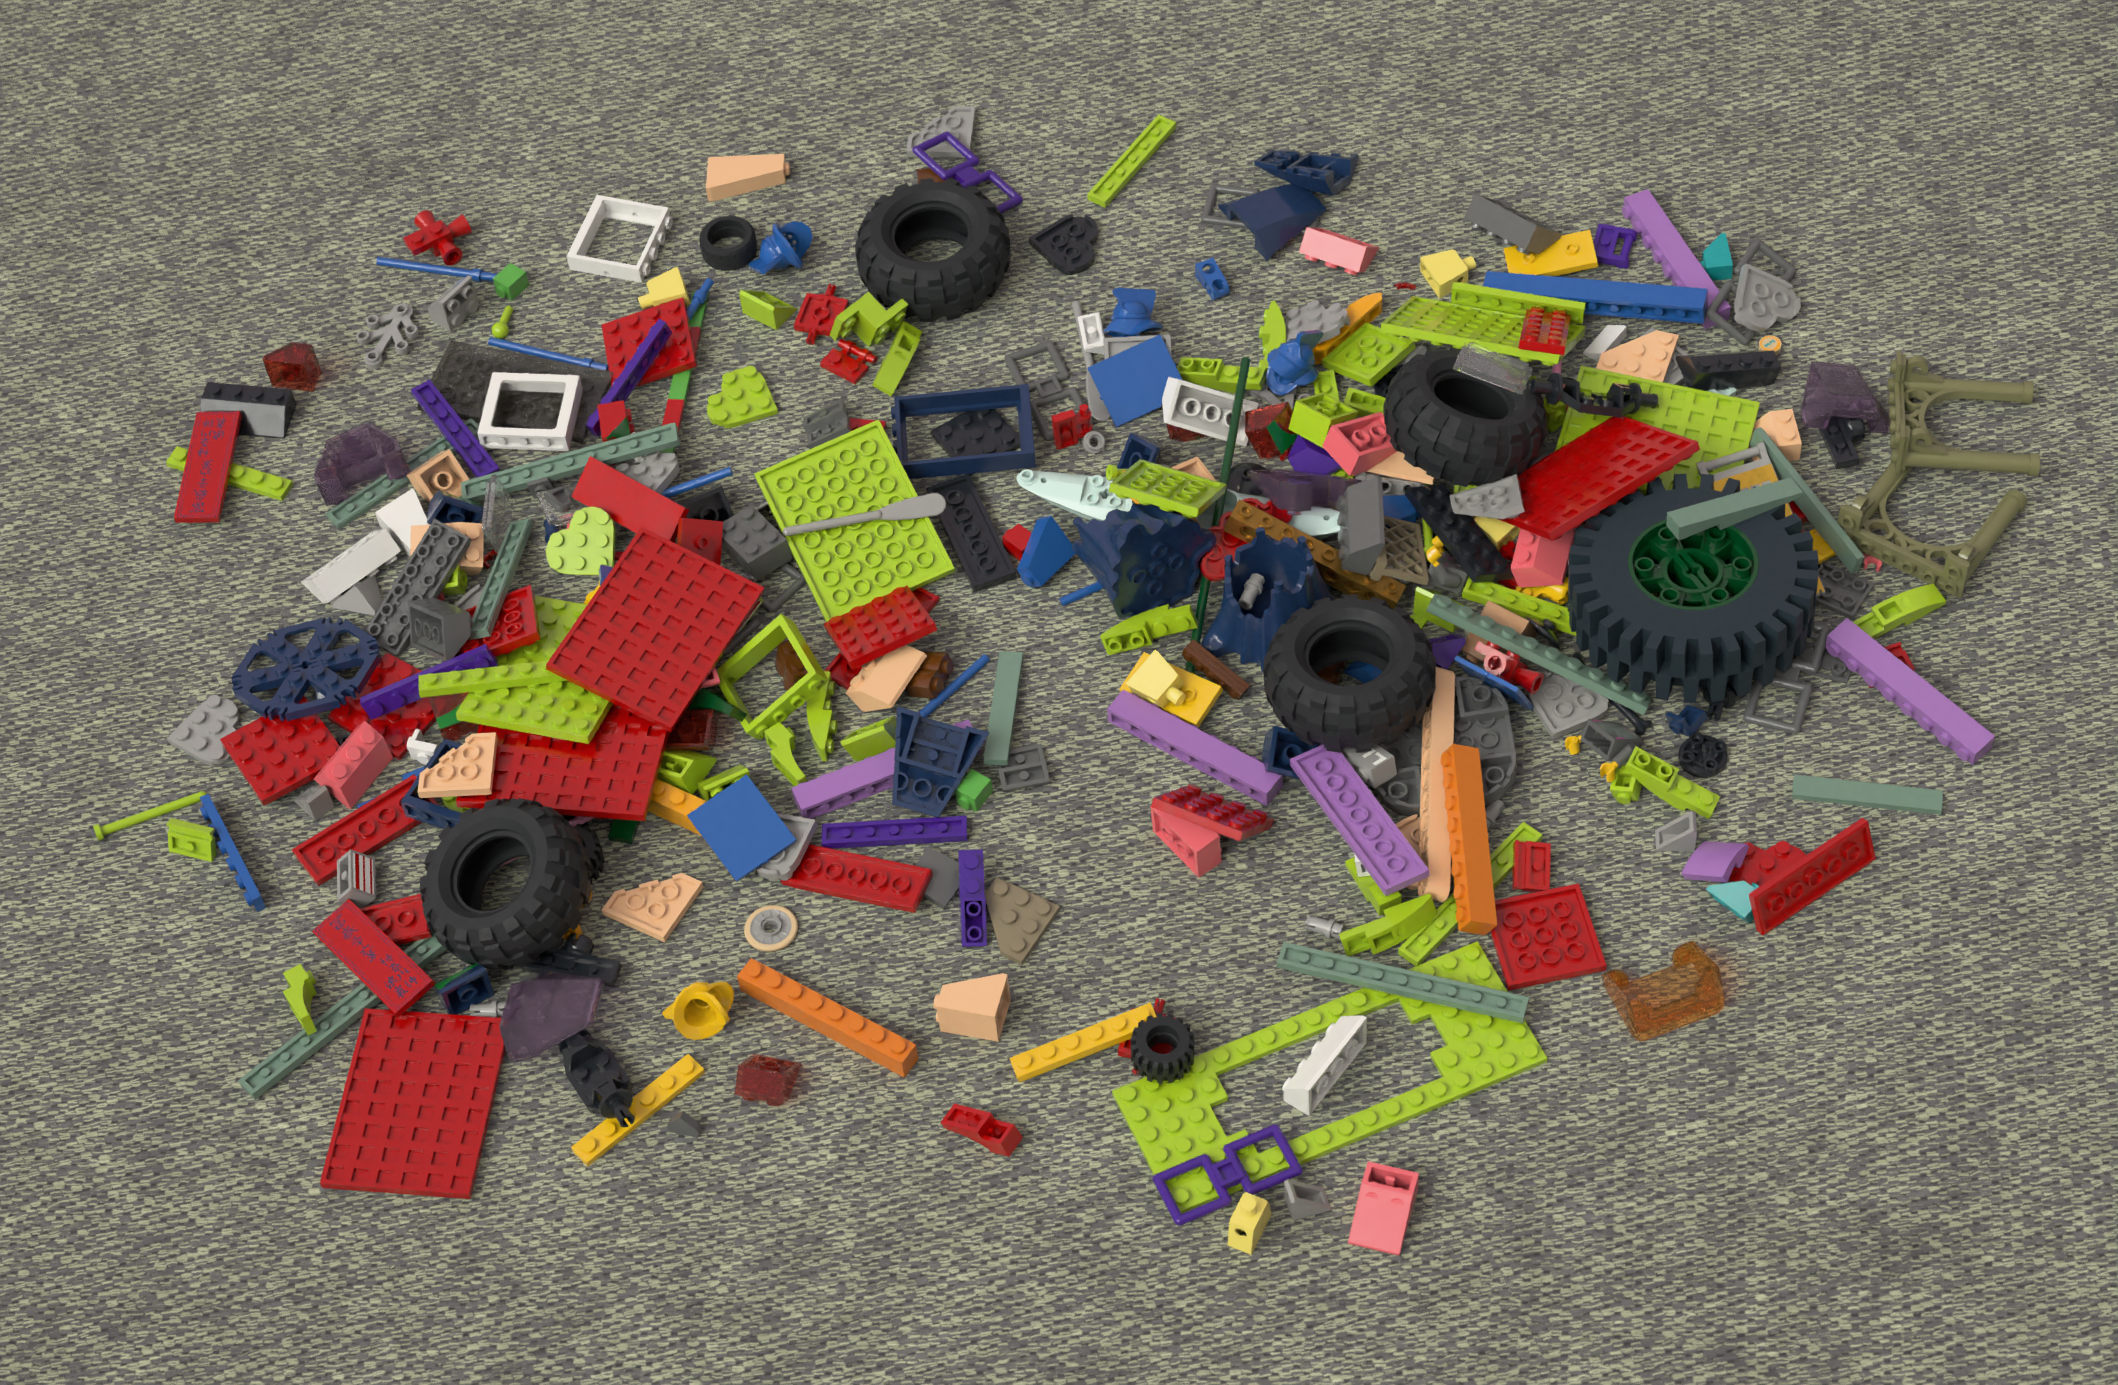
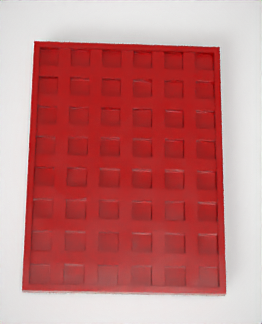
M1625 416L1611 417L1536 462L1518 476L1525 512L1515 518L1499 520L1548 540H1557L1570 529L1579 527L1583 521L1597 516L1604 508L1616 504L1622 497L1636 492L1637 488L1643 484L1654 481L1656 476L1673 469L1674 465L1682 460L1691 458L1692 454L1700 450L1698 441Z
M641 526L547 662L546 670L672 732L764 593V587Z
M614 703L589 744L479 725L477 733L496 732L498 738L492 794L457 796V807L482 809L484 808L485 801L521 798L540 802L543 806L553 808L560 815L636 821L646 820L669 731Z
M365 1008L320 1180L321 1187L327 1189L471 1199L512 1023L510 1018L405 1011L398 1018L391 1010Z

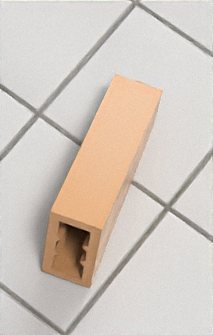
M784 154L708 157L706 180L708 201H716L786 183V175H790V164L786 163Z

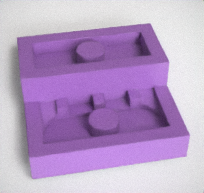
M1705 841L1693 852L1681 874L1688 880L1727 883L1733 868L1741 867L1749 846L1741 843Z

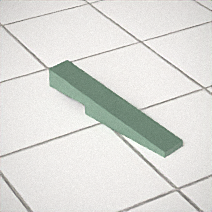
M1790 477L1667 512L1666 526L1679 541L1714 526H1717L1719 530L1725 529L1803 497V491Z

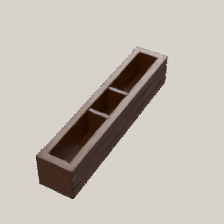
M1194 639L1184 648L1182 653L1184 659L1191 662L1197 670L1202 671L1209 680H1213L1217 685L1221 686L1231 698L1239 701L1248 691L1250 685Z

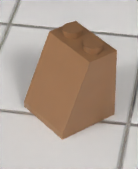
M1489 600L1480 614L1492 618L1503 626L1511 627L1526 637L1535 638L1538 634L1530 621ZM1470 632L1465 640L1466 643L1461 648L1463 654L1466 655L1464 659L1474 665H1477L1478 662L1483 664L1486 655L1474 650L1478 641L1486 644L1488 640ZM1501 647L1499 651L1506 654L1508 650Z

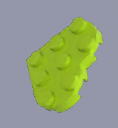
M747 366L725 373L722 376V392L708 397L707 414L712 424L725 426V428L738 427L778 414L766 381L761 373L756 371L754 366Z
M586 507L576 511L571 519L569 529L560 530L550 536L546 548L549 566L562 574L599 576L600 565L614 567L616 537L614 520L607 512L597 507Z

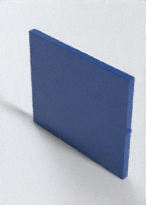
M1157 335L1087 368L1100 394V399L1103 400L1115 427H1119L1163 407L1162 397L1168 377L1182 380L1176 368V363L1173 362L1161 335Z
M1459 656L1455 657L1454 660L1469 677L1484 680V684L1493 689H1498L1504 697L1533 711L1532 703L1518 687Z
M745 775L722 792L715 794L713 798L687 815L736 882L764 863H768L770 859L797 842L796 838L748 775Z

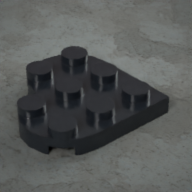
M1073 214L1067 215L1031 236L1029 244L1054 268L1066 275L1072 276L1085 271L1094 263L1092 245L1098 240L1097 224L1094 219L1087 215H1084L1085 218L1080 216L1073 217Z

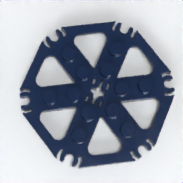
M323 617L273 630V633L267 634L269 640L262 641L258 639L259 645L253 643L232 675V689L238 700L265 719L269 716V719L273 720L276 715H279L281 721L285 719L290 721L341 707L340 704H347L345 697L351 696L355 699V692L360 695L381 661L380 648L376 638L347 619L343 622L342 618L333 623L331 617L327 619ZM310 629L316 630L303 651L286 640L288 635L306 632ZM347 632L360 640L355 645H348L344 648L333 650L340 637ZM257 655L267 656L277 663L275 666L248 671ZM362 665L356 676L352 679H344L335 673ZM280 686L274 697L269 701H262L253 695V693ZM309 686L325 696L318 700L299 704Z

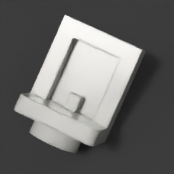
M415 729L413 736H410L407 741V750H409L411 759L417 760L424 765H427L438 749L436 744L424 741L422 732L419 729Z

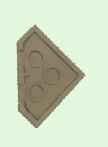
M996 877L985 893L986 906L1001 956L1023 965L1059 913L1060 906Z

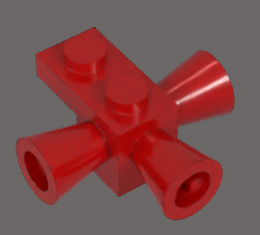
M424 210L420 212L414 220L415 225L420 230L403 238L407 248L414 257L430 249L436 258L442 257L444 264L451 266L458 263L463 253L462 250L454 245L452 238L472 234L471 227L465 216L461 214L446 226L442 220L436 222L432 211Z
M1487 641L1486 644L1477 642L1474 650L1486 655L1483 664L1487 672L1514 686L1520 685L1531 695H1534L1539 690L1544 679L1543 673L1529 670L1526 664L1519 661L1520 656L1510 651L1504 654L1499 651L1500 646L1490 641Z

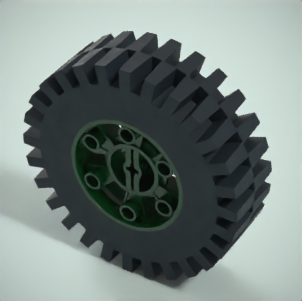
M1674 474L1672 490H1665L1660 477H1656L1654 481L1647 483L1646 496L1637 488L1636 492L1624 496L1622 502L1618 501L1616 504L1604 508L1602 513H1599L1597 516L1588 518L1585 528L1579 526L1575 533L1574 545H1571L1569 552L1568 612L1571 632H1576V644L1581 651L1589 649V662L1595 668H1599L1607 663L1609 679L1618 683L1629 673L1630 690L1642 694L1650 680L1655 681L1656 699L1666 701L1669 699L1673 685L1683 686L1684 703H1696L1698 687L1707 686L1711 701L1716 702L1724 700L1726 683L1728 682L1731 683L1739 697L1750 693L1752 677L1763 687L1772 683L1775 668L1786 673L1792 667L1793 654L1801 657L1806 648V639L1811 638L1813 631L1819 573L1817 550L1813 551V538L1810 532H1802V520L1798 515L1794 513L1785 517V504L1725 529L1719 530L1717 526H1714L1678 541L1666 526L1667 512L1740 492V481L1728 478L1721 492L1714 490V475L1702 474L1700 487L1697 489L1688 488L1686 474ZM1661 592L1658 598L1652 595ZM1729 593L1737 594L1732 598L1729 597Z

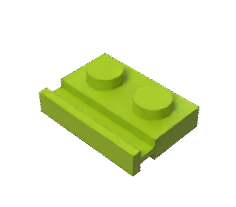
M174 818L167 822V826H169V831L167 832L169 852L210 862L215 859L216 842L215 837H213L215 828Z

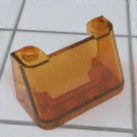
M1694 941L1682 944L1674 950L1672 954L1673 966L1629 982L1627 975L1618 969L1601 974L1605 990L1629 1033L1636 1040L1645 1041L1715 1015L1723 1009L1725 998L1720 968Z

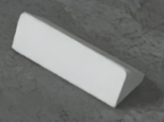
M1099 312L1079 316L1078 321L1084 351L1104 355V333Z
M1607 325L1583 354L1598 362L1601 353L1617 347L1626 337L1627 326Z

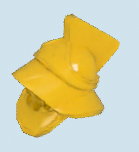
M721 981L710 984L707 982H695L684 988L675 1001L662 1012V1015L665 1019H672L675 1029L685 1038L701 1040L714 1036L723 1029L725 1024L730 1022L728 1012L734 999L733 988L729 983Z

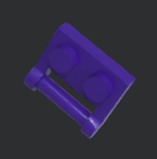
M1599 224L1593 242L1597 262L1627 269L1630 263L1628 258L1632 244L1636 241L1637 232L1633 229ZM1622 238L1624 239L1621 254L1615 255L1614 252L1618 239Z

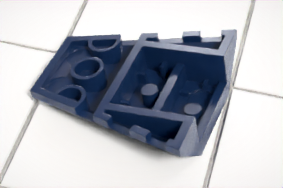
M1270 150L1256 159L1254 165L1291 184L1334 196L1350 185L1359 154H1351L1349 158L1341 157V153H1331V156L1320 155L1319 152H1309L1302 156L1300 151Z
M1294 184L1274 187L1243 198L1218 204V208L1230 221L1238 217L1254 234L1255 249L1267 262L1277 250L1281 251L1291 238L1295 239L1304 227H1309L1326 212V207L1310 190Z
M897 706L892 805L939 818L988 737L989 732L966 726L964 729L921 717L919 712Z

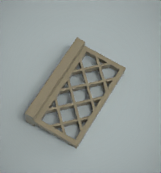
M1384 516V524L1391 527L1388 529L1384 526L1385 537H1388L1393 542L1391 543L1385 538V545L1370 571V579L1380 581L1381 576L1385 575L1427 585L1429 578L1420 525ZM1406 530L1413 531V533L1410 534ZM1397 532L1403 538L1398 537L1395 533ZM1407 542L1411 543L1414 546V548L1408 545ZM1397 547H1401L1405 552H1402ZM1387 551L1392 552L1395 556L1393 557ZM1409 556H1412L1417 562L1413 561ZM1402 560V561H1403L1405 564H1407L1408 566H1404V565H1403L1402 563H1400L1399 561ZM1393 565L1396 569L1389 568L1388 566Z

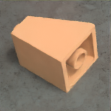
M1002 973L942 985L940 994H936L934 999V1009H937L936 1022H939L940 1031L999 1042L1011 1001L1008 975Z

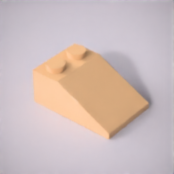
M467 522L444 523L471 538L470 546L459 562V565L466 575H479L483 568L484 524ZM431 524L411 526L410 557Z

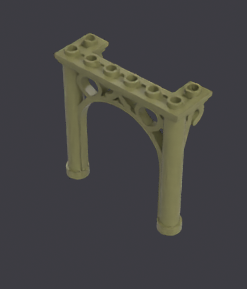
M1898 350L1896 351V357L1891 359L1890 373H1893V377H1888L1887 391H1889L1888 405H1892L1889 407V419H1891L1889 434H1891L1890 448H1893L1891 450V463H1895V473H1900V470H1905V466L2023 473L2027 474V476L2038 477L2040 469L2039 453L2019 454L1956 449L1937 440L1927 429L1924 420L1925 414L1932 406L1949 399L1994 400L2031 404L2034 390L2033 381L2015 383L1947 379L1929 373L1928 362L1924 357L1912 356L1906 360V354H1901V351ZM1910 398H1918V399H1920L1922 402H1921V403H1913V402H1910L1909 399H1910Z
M1890 463L1865 496L1858 495L1852 506L1842 504L1839 511L1838 524L1862 553L1868 554L1928 584L1934 583L1937 588L1961 599L1968 579L2017 513H2021L2028 503L2026 496L2018 490H2008L1978 532L1970 540L1954 546L1924 544L1903 534L1888 518L1885 507L1887 501L1914 468L1905 466V470L1895 473V463ZM1878 511L1879 519H1871ZM1870 529H1884L1887 535L1878 536L1872 533ZM1943 557L1946 560L1945 565L1933 562L1931 558Z

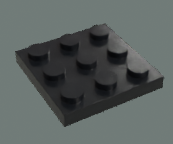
M995 409L966 411L930 431L933 439L949 457L1011 452L1021 447L1018 434Z

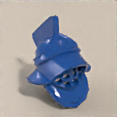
M792 221L782 227L780 224L774 223L772 226L773 233L762 240L760 258L748 264L752 270L760 274H765L770 269L778 270L783 268L785 270L789 268L790 264L798 269H802L803 261L801 257L809 248L813 238L811 228L802 221Z
M1115 288L1112 290L1118 300V304L1114 308L1111 317L1112 321L1103 333L1112 337L1139 336L1141 332L1163 330V325L1151 320L1156 297L1154 290Z
M1300 331L1295 339L1281 343L1278 348H1274L1268 353L1267 361L1269 367L1266 373V382L1273 393L1282 396L1291 393L1299 385L1306 386L1315 381L1318 377V372L1313 366L1315 363L1313 349L1324 335L1322 331Z

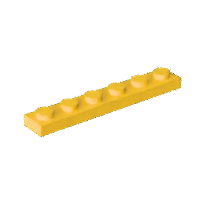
M1151 1002L1011 1057L1010 1061L1018 1082H1023L1131 1039L1134 1028H1138V1023L1141 1020L1146 1022V1017L1150 1015L1153 1018L1156 1017Z
M687 1054L633 1097L632 1105L629 1108L635 1117L632 1125L627 1118L624 1119L628 1124V1127L625 1128L619 1125L616 1118H607L571 1147L572 1151L587 1166H590L705 1073L704 1068Z

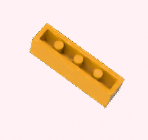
M656 779L648 812L701 835L687 815L707 801Z

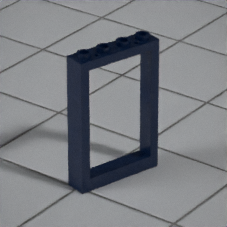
M1029 384L894 397L895 406H891L892 420L896 419V423H892L893 437H897V440L893 441V448L896 454H898V458L909 479L1036 467ZM1017 407L1021 451L908 461L906 417Z

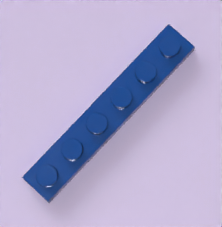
M209 794L200 797L203 807L199 808L205 821L210 819L211 824L208 827L215 828L213 837L218 836L220 838V841H217V845L222 855L228 854L229 858L225 860L231 872L236 870L238 875L234 876L239 888L245 887L247 892L243 893L248 906L254 905L257 912L265 909L266 906Z

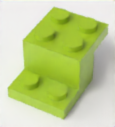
M867 292L836 316L830 336L834 341H837L841 337L846 338L854 331L867 346L870 347L874 343L879 345L885 340L886 334L889 331L894 333L898 330L902 323L901 321L906 316L905 311L908 304L904 299H901L886 311Z

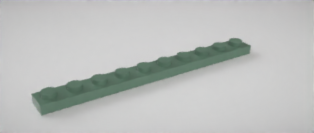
M675 422L463 481L460 482L462 498L479 502L528 488L527 483L545 477H548L550 481L579 474L583 472L590 456L607 465L679 446L678 427Z
M1435 593L1426 610L1642 715L1645 714L1652 697L1647 695L1646 692L1643 691L1642 694L1634 692L1622 680L1616 683L1603 674L1601 670L1586 666L1576 658H1570L1561 654L1553 647H1547L1538 643L1536 639L1526 637L1511 627L1503 626L1488 616H1482L1467 606H1461L1451 601L1447 596Z
M432 932V937L417 940L403 952L423 969L447 949L437 941L435 934ZM362 983L313 1022L317 1032L308 1036L303 1029L238 1080L240 1086L256 1100L362 1017L365 1008L372 1009L381 1000Z
M1283 942L1277 960V968L1519 1023L1524 1022L1529 1004V997L1287 942Z

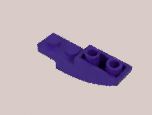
M958 850L962 947H987L983 850Z

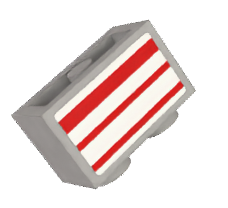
M350 849L337 860V901L344 903L350 899L360 909L376 899L375 858Z

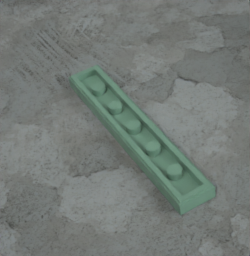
M999 652L988 725L989 735L986 739L983 759L984 765H1008L1023 664V652Z
M1794 775L1792 799L1941 815L1943 790Z

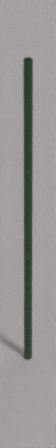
M1246 357L1241 359L1219 481L1227 484L1226 490L1216 500L1211 527L1218 526L1224 511L1250 366V359ZM1203 575L1195 613L1198 626L1192 630L1191 641L1194 639L1199 644L1211 583ZM1187 661L1185 670L1194 674L1195 666Z

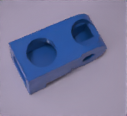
M1213 257L1195 264V277L1201 282L1212 300L1230 293L1228 283ZM1210 266L1209 270L1203 271L1204 267Z

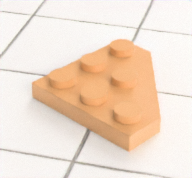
M1658 330L1601 353L1596 369L1664 382L1679 335Z
M496 732L471 734L458 749L453 748L439 758V763L433 768H426L422 771L418 785L419 798L492 794L498 739Z
M679 873L672 875L673 878L658 882L657 879L639 884V888L625 891V889H621L612 894L602 908V913L604 916L662 942H666L703 889V883L688 875Z

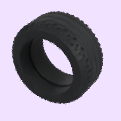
M718 217L708 222L700 233L699 243L703 259L714 269L733 271L743 268L753 260L757 253L755 230L747 220L741 217ZM726 237L743 239L739 245L732 248L723 249L713 246L718 240Z

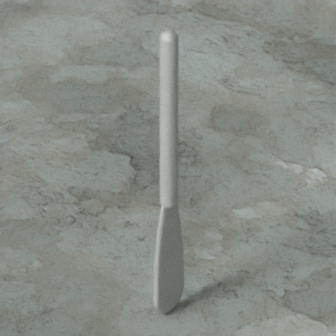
M1074 301L1072 309L1087 369L1094 365V360L1091 352L1084 351L1078 317L1083 316L1080 302ZM1087 369L1086 390L1089 410L1095 420L1107 421L1110 419V415L1103 400L1100 399V394Z
M926 494L889 504L876 511L786 527L783 529V534L791 536L878 519L905 520L936 516L945 510L946 501L941 494Z

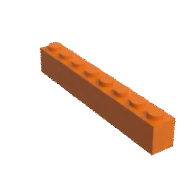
M1452 744L1441 754L1440 762L1443 766V787L1445 788L1446 797L1445 809L1447 810L1448 817L1447 830L1450 837L1449 852L1452 857L1451 873L1454 878L1453 895L1456 899L1457 908L1456 920L1458 921L1459 931L1486 935L1497 926L1480 753L1479 748Z
M752 958L737 975L740 991L904 1078L919 1059L916 1044Z

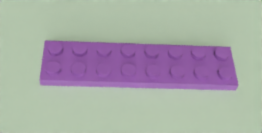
M1323 744L1290 759V766L1385 896L1429 877L1427 866L1342 753L1326 751V747Z

